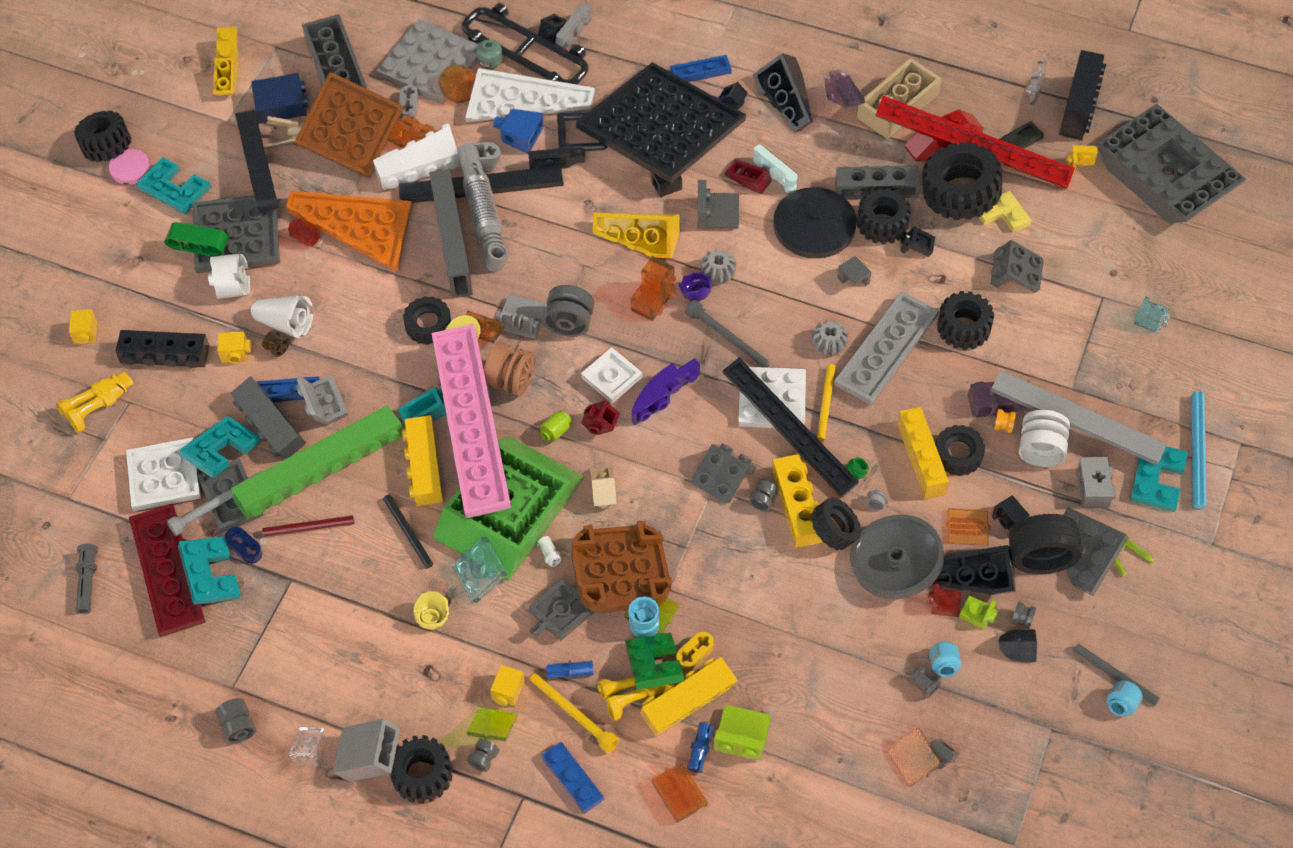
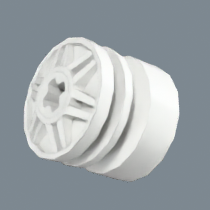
M1035 410L1027 413L1022 422V436L1019 445L1021 459L1029 464L1040 467H1054L1062 464L1067 456V440L1070 429L1068 418L1063 414L1050 410Z

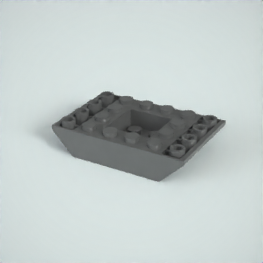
M1155 104L1098 142L1099 150L1108 171L1166 222L1189 221L1246 180V178L1158 104ZM1163 171H1168L1172 175H1165Z

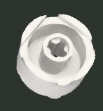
M243 254L210 258L212 273H209L208 280L210 286L215 288L217 299L238 297L249 293L250 275L246 276L245 269L249 268Z

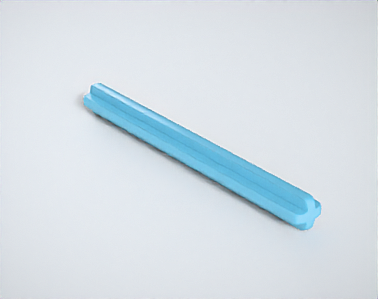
M1195 391L1191 396L1193 507L1195 509H1204L1206 506L1205 394Z

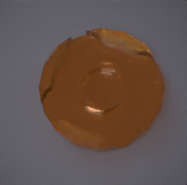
M450 65L443 70L439 77V88L442 94L450 101L465 103L470 101L476 76L468 67Z

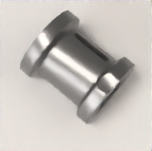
M924 667L919 668L909 679L912 685L915 684L924 692L923 696L926 699L931 697L941 685L938 680L935 681L926 673V668Z

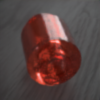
M300 218L293 220L289 224V236L305 246L311 247L318 242L320 233L314 226Z

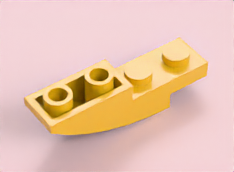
M218 27L216 58H214V95H234L239 66L237 27Z

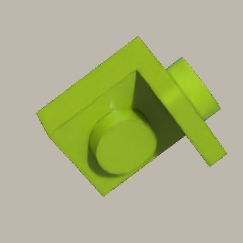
M969 596L959 618L985 630L989 622L993 624L998 614V611L995 610L997 601L992 600L991 604H987Z

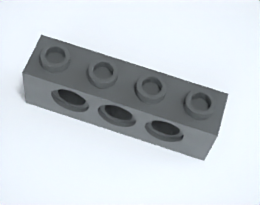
M919 165L836 167V192L846 199H863L865 194H869L871 190L877 191V188H882L883 190L891 188V191L897 190L900 195L903 194L906 198H919L921 186Z

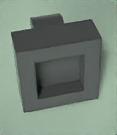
M935 739L930 746L934 752L929 754L928 760L933 761L935 756H939L941 764L938 768L943 769L947 766L948 762H954L960 753L942 739Z

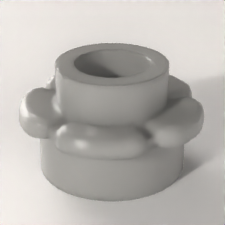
M873 490L867 493L866 504L871 509L882 510L884 505H887L888 498L885 497L884 492Z

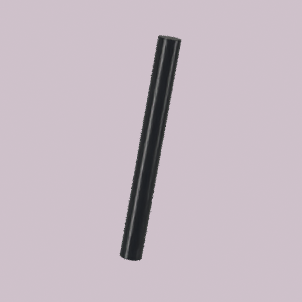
M390 494L384 496L385 504L425 568L432 567V560Z

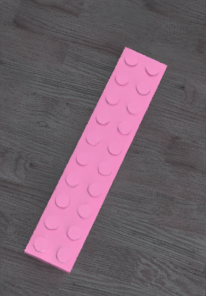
M471 324L432 333V339L465 516L470 518L510 509L511 503L475 325Z

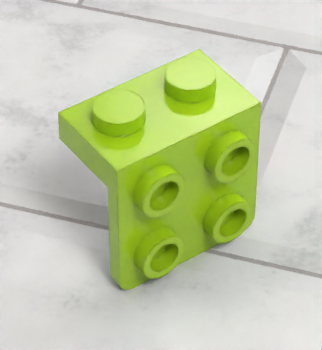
M725 706L719 730H716L714 750L762 761L771 716L766 713L735 706Z

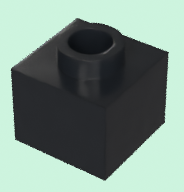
M739 82L724 87L718 99L739 109L744 105V99L748 92Z

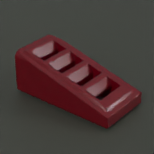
M735 160L724 173L726 177L759 194H762L771 183L769 170L739 160Z

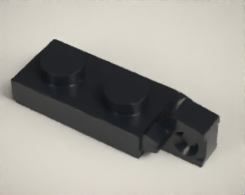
M584 148L528 151L530 169L560 165L561 169L570 168V165L585 162Z

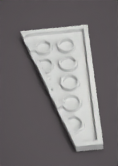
M478 68L465 121L468 123L494 120L496 116L506 118L511 109L543 114L591 109L595 88Z

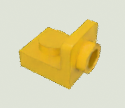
M1073 145L1071 153H1067L1066 165L1075 169L1077 165H1094L1098 154L1097 146Z

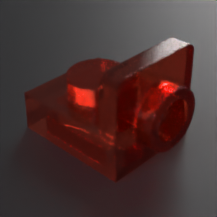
M934 584L933 591L928 592L927 605H932L931 614L959 617L961 592L939 590L940 584Z

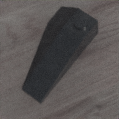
M1009 545L944 555L942 570L931 585L990 595L1015 592V568L1011 558Z

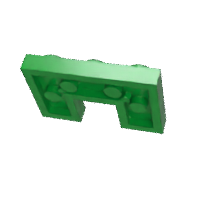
M671 632L659 633L643 638L637 637L625 641L637 690L684 682V674L679 660L665 661L658 664L654 660V657L676 654Z

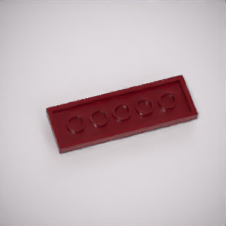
M173 503L129 517L160 637L206 623L201 604L193 605L178 545L180 541H184L183 535L181 533L175 536L166 522L174 516L177 518Z

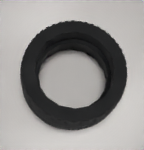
M1061 514L1034 515L1020 520L1009 530L1011 558L1015 568L1029 574L1060 572L1077 564L1082 556L1078 526L1068 516Z

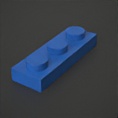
M559 742L541 755L543 761L584 814L604 800V796L562 742Z

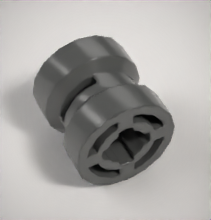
M760 480L756 485V492L752 493L749 498V503L754 508L765 512L770 509L772 505L771 500L777 496L779 490L775 484L767 480Z
M479 738L475 744V751L471 752L466 760L475 769L488 772L491 767V760L496 758L500 750L492 742Z

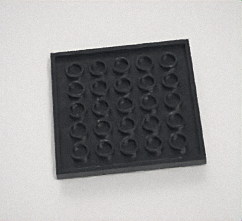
M651 62L576 121V128L672 183L746 120V114Z

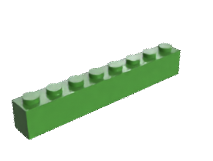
M387 405L231 488L233 501L247 520L253 516H258L264 510L279 505L286 498L299 494L310 485L321 482L323 478L338 473L347 465L358 462L362 457L370 453L377 452L384 445L397 441L402 436V424Z

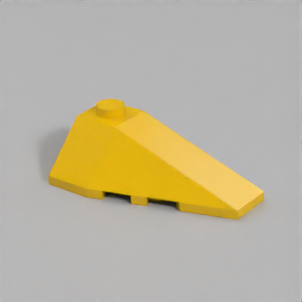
M593 212V234L613 242H618L649 257L672 258L679 237L680 214Z

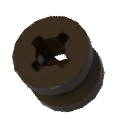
M272 330L264 337L262 347L267 351L271 350L275 357H280L287 351L290 342L287 338L280 337V333L276 330Z

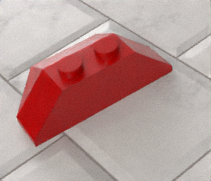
M960 109L942 116L944 119L983 133L984 131L983 126L974 115ZM917 132L905 144V149L915 161L921 162L922 160L927 161L933 153L936 154L938 149L941 147L946 148L949 144Z

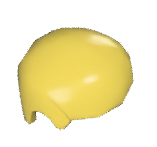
M428 591L422 593L416 600L413 611L419 626L432 630L442 627L449 615L447 598L439 592Z

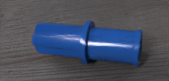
M569 660V663L546 665L547 678L570 677L572 679L574 676H594L593 660L584 662H571Z

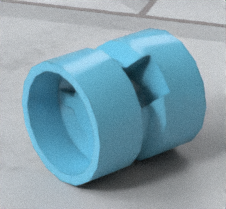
M638 597L633 600L628 610L631 632L640 638L654 636L660 626L658 604L649 597Z

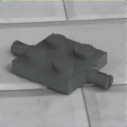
M561 579L529 606V612L538 619V623L529 631L534 637H537L546 629L562 641L594 614L595 611L588 609L581 602L577 588L570 586Z

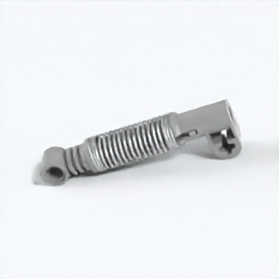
M490 142L466 143L457 149L464 176L463 187L476 236L481 241L485 256L484 266L489 271L498 272L504 267L508 250L502 242L500 219L490 182L484 171H492L496 168L501 150L499 146Z

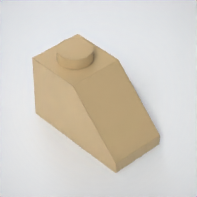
M612 466L590 468L594 506L610 508L612 504H617Z

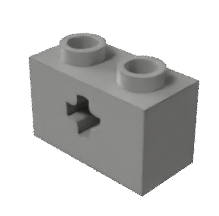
M1080 457L1076 470L1082 508L1110 507L1112 499L1116 497V488L1111 483L1113 469L1108 464V458Z

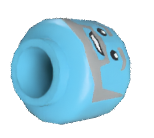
M942 641L930 648V666L935 674L947 678L955 675L960 670V652L955 644Z
M1122 680L1118 681L1109 691L1106 702L1112 713L1117 716L1127 717L1137 710L1143 696L1141 690L1134 683Z

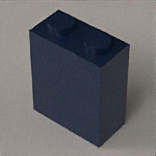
M298 73L251 81L255 111L259 124L269 121L267 119L268 116L281 119L306 116L305 107H309L307 95L303 96V93L306 92L304 80L300 81Z

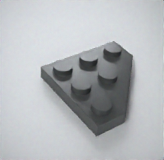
M1068 507L1063 515L1072 518L1076 522L1082 546V556L1079 562L1067 569L1073 587L1094 596L1129 537L1123 532Z

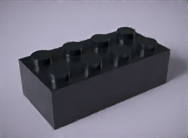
M1085 50L1080 51L1059 131L1060 136L1083 140L1084 133H1089L1091 121L1088 120L1093 119L1095 106L1092 105L1097 104L1099 92L1096 90H1100L1103 77L1099 76H1104L1107 65L1103 63L1105 55Z

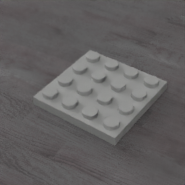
M418 19L379 66L376 73L377 76L402 87L413 85L417 88L418 94L444 104L477 63L476 49L478 44Z

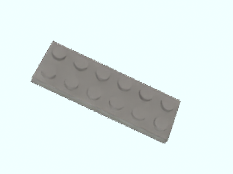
M902 291L835 379L834 385L872 406L937 318L939 311Z

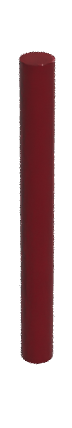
M350 515L262 528L263 537L351 525L355 524L354 516Z

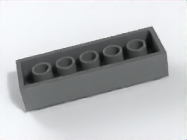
M340 14L302 24L305 41L322 86L329 72H332L368 89Z

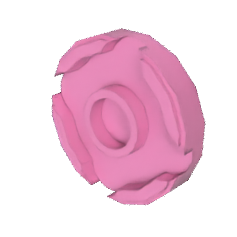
M136 149L124 150L122 155H118L115 159L112 158L109 162V172L113 180L120 184H136L150 168V161L147 155L141 150Z

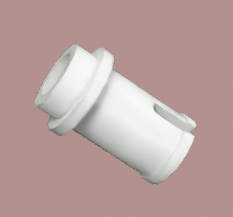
M545 536L539 539L537 545L545 556V563L550 566L559 564L562 560V554L556 550L550 537Z

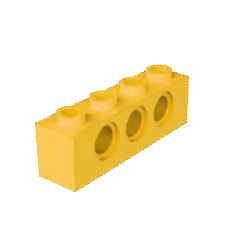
M799 454L773 459L772 472L795 548L821 543V538L817 536L811 522V513L819 504L812 497L814 493L813 485L806 478L808 474L806 463L801 462ZM795 499H802V500H804V501L799 502V501H796ZM808 518L809 521H803L801 519Z

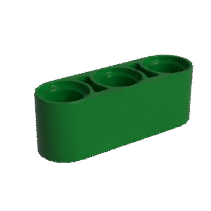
M173 222L164 243L174 250L216 257L222 256L229 236L219 229Z

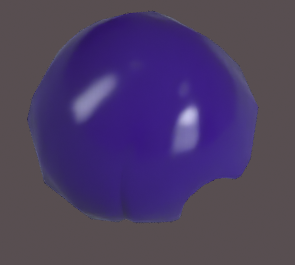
M701 272L692 273L688 276H683L682 283H679V288L684 298L689 301L697 300L700 302L710 294L712 281L708 275Z

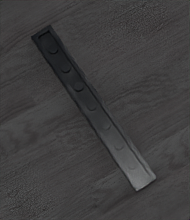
M561 165L486 174L490 182L492 194L564 186ZM464 176L451 178L455 198L466 197L463 187ZM430 180L399 184L400 200L411 201L412 203L434 201Z
M740 357L723 370V374L841 498L858 485L859 481Z

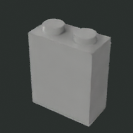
M378 719L342 728L333 774L349 782L391 774L400 727L385 719Z

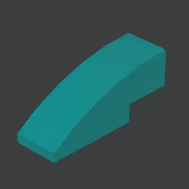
M433 387L398 408L404 424L405 419L431 415L433 421L446 416L442 388L438 390L436 387Z

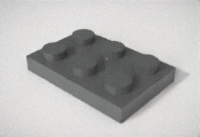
M240 459L230 462L229 467L214 478H211L206 473L197 475L208 501L248 478ZM233 498L212 510L221 533L264 516L262 512L260 515L253 516L247 520L233 501Z

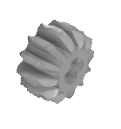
M716 248L714 253L708 251L701 260V272L708 275L712 284L715 281H719L720 284L723 283V280L730 281L731 276H734L736 273V261L732 253L726 254L725 248L721 252Z
M826 319L824 324L818 322L816 328L812 331V344L816 346L817 352L823 350L824 356L828 352L833 356L836 354V351L842 353L844 347L848 344V332L844 329L843 323L837 325L836 320L829 323Z

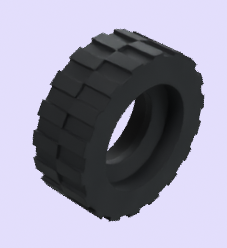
M432 296L417 298L415 301L410 302L409 306L404 310L405 314H403L407 335L419 344L429 345L433 343L432 333L446 330L451 322L450 310L447 308V304L442 302L441 299H436ZM434 313L438 317V322L433 327L422 328L417 324V319L422 314Z
M953 425L939 433L935 445L945 472L951 475L962 476L969 475L980 467L985 453V444L983 443V438L973 428L965 427V425ZM953 442H963L969 446L970 455L965 459H956L950 455L948 447Z
M828 498L811 513L813 529H815L817 536L828 547L834 548V550L840 549L841 551L860 538L861 525L858 517L848 504L840 499ZM831 517L838 523L841 530L836 527Z

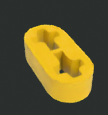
M699 632L677 652L676 660L680 661L683 671L693 670L713 651L714 639L712 635L708 632ZM699 641H701V642L708 641L707 647H706L705 645H702V646L698 649V647H699ZM692 654L691 662H683V656L687 658Z

